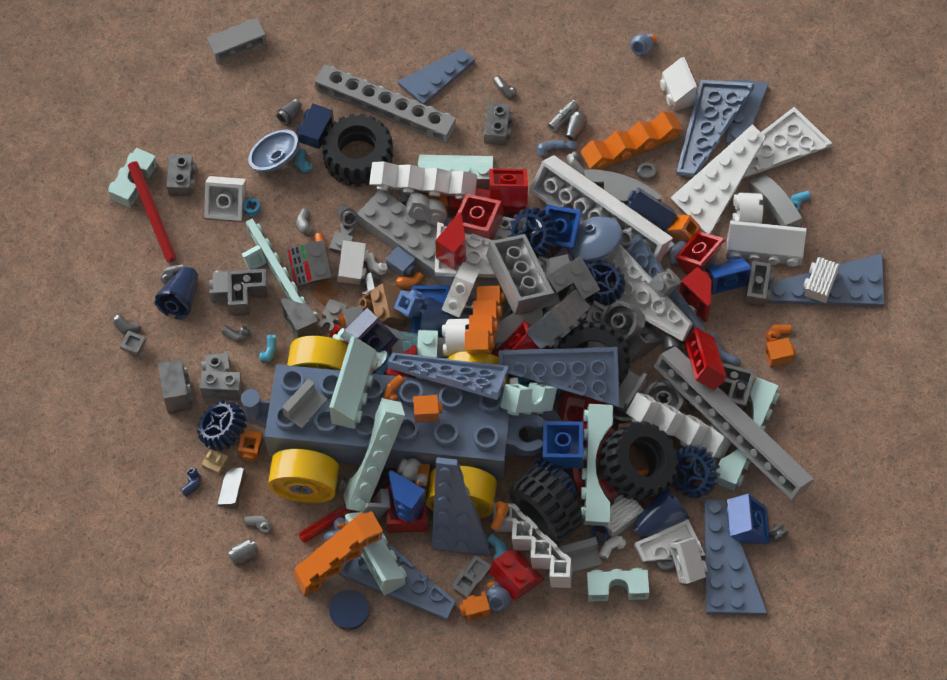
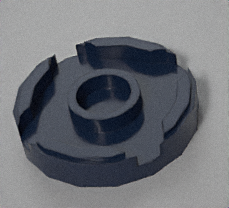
M344 590L336 594L329 605L330 618L341 629H357L367 621L369 614L368 601L360 592Z

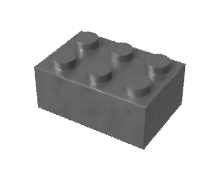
M575 289L542 316L526 333L539 349L544 348L546 345L550 348L558 339L563 338L587 316L585 312L590 306Z

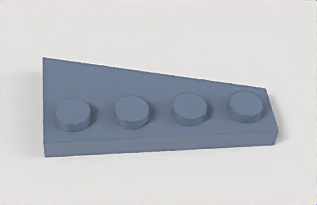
M460 49L399 80L398 85L415 100L426 105L474 64L475 59L465 50Z
M732 79V82L754 83L755 88L728 127L726 145H730L754 123L769 83Z

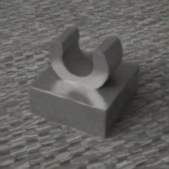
M372 272L366 274V280L361 283V286L368 289L363 294L366 295L382 284L381 277Z
M128 330L120 345V349L139 356L147 341L146 337Z

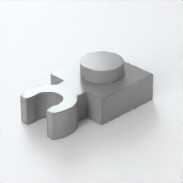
M341 223V233L335 232L329 247L330 251L341 253L343 240L353 242V236L349 235H352L355 231L354 224L351 225L350 229H345V225Z
M329 299L322 313V317L326 319L320 322L321 330H323L325 325H329V333H331L334 322H340L338 317L343 314V310L347 309V305Z

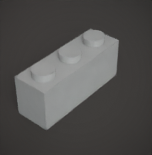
M257 18L247 20L240 25L229 27L227 30L207 37L208 47L216 63L267 44L265 33Z

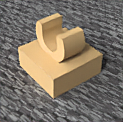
M210 449L201 465L203 468L219 475L229 458L227 455Z

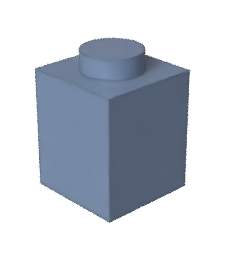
M399 246L386 258L388 269L399 277L411 276L416 269L415 258Z

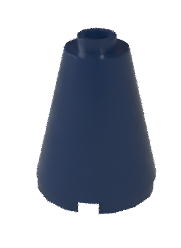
M183 267L156 294L154 303L164 315L168 316L169 313L176 315L174 319L188 317L198 281V273L194 268Z
M426 298L424 302L426 309L422 311L420 330L438 331V335H442V325H446L448 319H469L470 314L462 311L460 317L454 316L441 310L444 303Z
M668 487L654 498L634 522L636 527L633 529L640 538L642 536L647 538L690 518L678 499L670 494L671 491Z

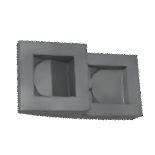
M475 555L466 569L461 571L451 587L464 596L469 597L489 573L491 565Z

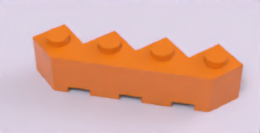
M662 111L651 122L639 120L627 132L615 130L605 141L591 140L580 152L590 169L603 170L675 140L683 131V128L674 113Z
M477 286V301H473V315H469V330H465V351L468 354L492 353L495 347V338L499 331L500 319L503 315V303H506V296L501 286Z
M372 511L358 514L295 567L293 577L304 596L321 589L323 580L341 573L343 564L360 557L363 547L381 540L383 530Z

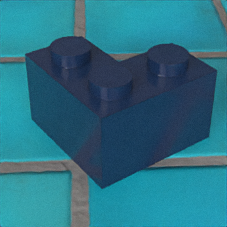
M312 103L310 109H307L304 114L303 123L299 124L296 134L298 135L299 142L320 149L326 130L328 128L331 129L330 125L334 122L333 110Z

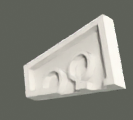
M686 520L634 543V546L642 563L654 562L657 560H671L669 556L672 555L670 543L689 538H696V541L699 540L689 520ZM702 549V552L700 553V556H701V557H705V553H704L703 549Z

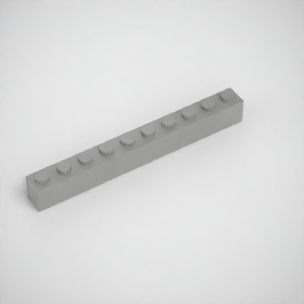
M676 346L660 355L654 368L791 500L806 492L814 478L719 387L714 391L696 381L690 360Z

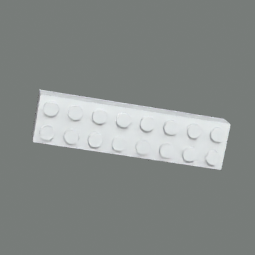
M553 155L542 161L529 189L531 193L548 205L581 210L580 223L597 216L613 218L622 229L623 235L620 244L625 250L628 249L635 236L640 234L659 263L661 262L673 237Z

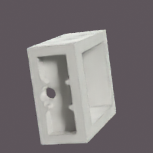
M465 262L462 263L441 310L460 317L481 269Z

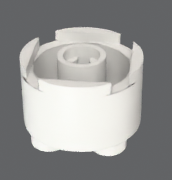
M738 193V195H734L733 205L735 206L736 213L732 214V221L762 224L763 205H759V201L763 200L762 194Z
M448 319L446 325H442V335L445 336L446 344L443 345L444 356L466 352L465 330H469V319Z

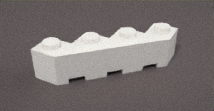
M372 162L369 184L377 186L376 189L382 191L396 189L403 190V193L408 194L421 192L429 193V196L433 197L446 195L455 196L456 199L463 200L466 193L475 195L477 174L466 171L451 172L440 168H421L414 165H395L388 162Z
M636 393L626 414L632 417L631 420L633 422L646 421L650 425L655 424L660 427V431L664 430L668 435L680 439V444L685 447L687 445H700V448L707 447V452H713L712 459H722L732 443L715 426L712 425L710 427L703 423L702 420L689 414L685 415L677 408L666 403L657 402L647 394Z
M494 503V516H493V519H494V517H495V515H496V512H497L496 509H495L496 503ZM507 503L509 511L500 530H495V532H512L513 550L531 551L532 569H550L551 587L571 588V558L564 554L547 535L545 536L538 526L520 511V508L514 503Z

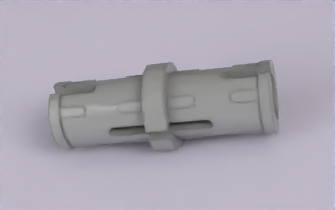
M570 100L547 124L548 128L556 132L564 122L567 123L569 121L570 115L580 108L579 104L575 100Z

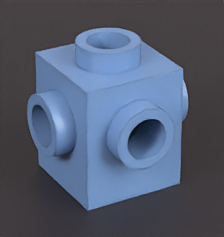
M414 289L411 291L401 290L394 308L402 312V315L405 317H421L422 311L426 308V304H424L426 298L422 297L421 292Z

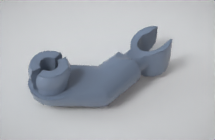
M554 140L543 142L537 145V155L546 156L549 149L562 150L569 148L577 150L578 144L573 140H568V142Z
M711 333L715 337L722 363L738 367L741 363L740 359L723 351L721 345L718 344V335Z

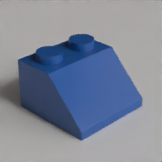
M547 204L546 214L552 215L550 220L556 221L553 227L558 229L554 231V235L558 236V238L553 239L556 244L554 246L574 248L582 211Z
M733 258L727 262L713 263L706 267V272L711 279V294L748 286L751 266L743 258Z
M543 421V459L557 466H562V468H583V422Z
M391 470L389 472V481L396 514L402 521L414 523L426 505L425 489Z
M750 494L728 499L726 513L729 517L728 532L730 536L740 543L769 544L767 507Z

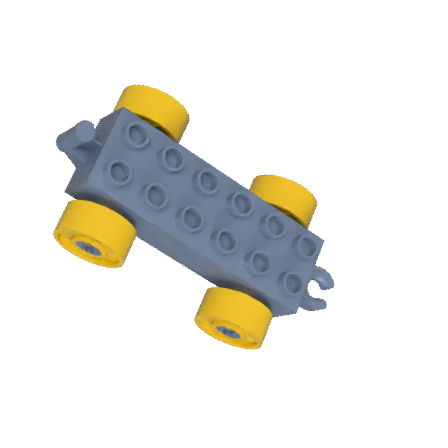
M305 336L295 339L290 345L287 365L276 364L271 400L260 401V396L254 389H248L242 393L241 403L244 407L247 422L253 425L257 424L266 429L265 441L268 455L273 456L268 488L272 493L281 498L304 503H323L334 498L339 471L338 463L362 464L372 436L375 415L382 398L384 399L386 386L396 377L371 374L373 375V382L371 387L367 388L366 405L362 404V419L360 423L357 422L355 429L332 424L329 406L348 348V344L340 340L323 336ZM459 352L446 358L499 365V357L491 354ZM509 373L498 400L418 378L403 377L404 383L396 389L394 394L398 396L397 401L402 404L405 417L384 467L398 468L402 458L406 460L416 458L420 463L430 464L431 473L426 505L432 511H434L437 457L458 460L464 476V483L470 492L469 496L471 501L474 502L481 519L490 516L494 511L496 479H504L506 456H534L542 452V440L536 439L531 442H525L520 439L519 431L524 427H531L538 432H543V421L545 420L533 413L531 415L523 413L511 415L507 413L508 410L500 407L505 384H509ZM309 378L315 383V389L327 398V402L303 428H300L283 415L282 406ZM437 395L438 402H442L443 414H439V421L415 423L413 396Z

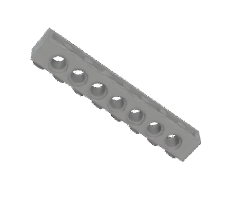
M324 64L315 79V89L317 91L447 144L456 128V118L451 114L440 112L432 106L423 105L419 101L406 98L400 93L391 92L383 86L374 85L370 81L357 78L351 73L342 72L334 66Z

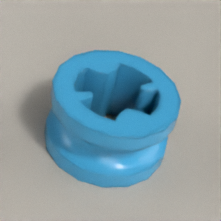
M249 198L243 204L246 215L256 216L260 213L261 207L257 199ZM249 205L255 206V209L252 210L249 208Z

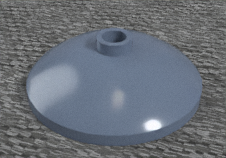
M278 130L260 139L251 149L248 157L251 168L257 172L268 173L287 165L298 151L300 143L298 136L291 130Z
M597 216L586 219L579 224L575 247L568 248L569 253L575 259L581 256L584 262L601 260L617 249L622 240V229L619 223L610 217Z

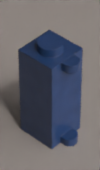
M639 187L635 191L632 190L627 197L628 204L626 206L660 226L662 231L667 230L677 216L675 210Z

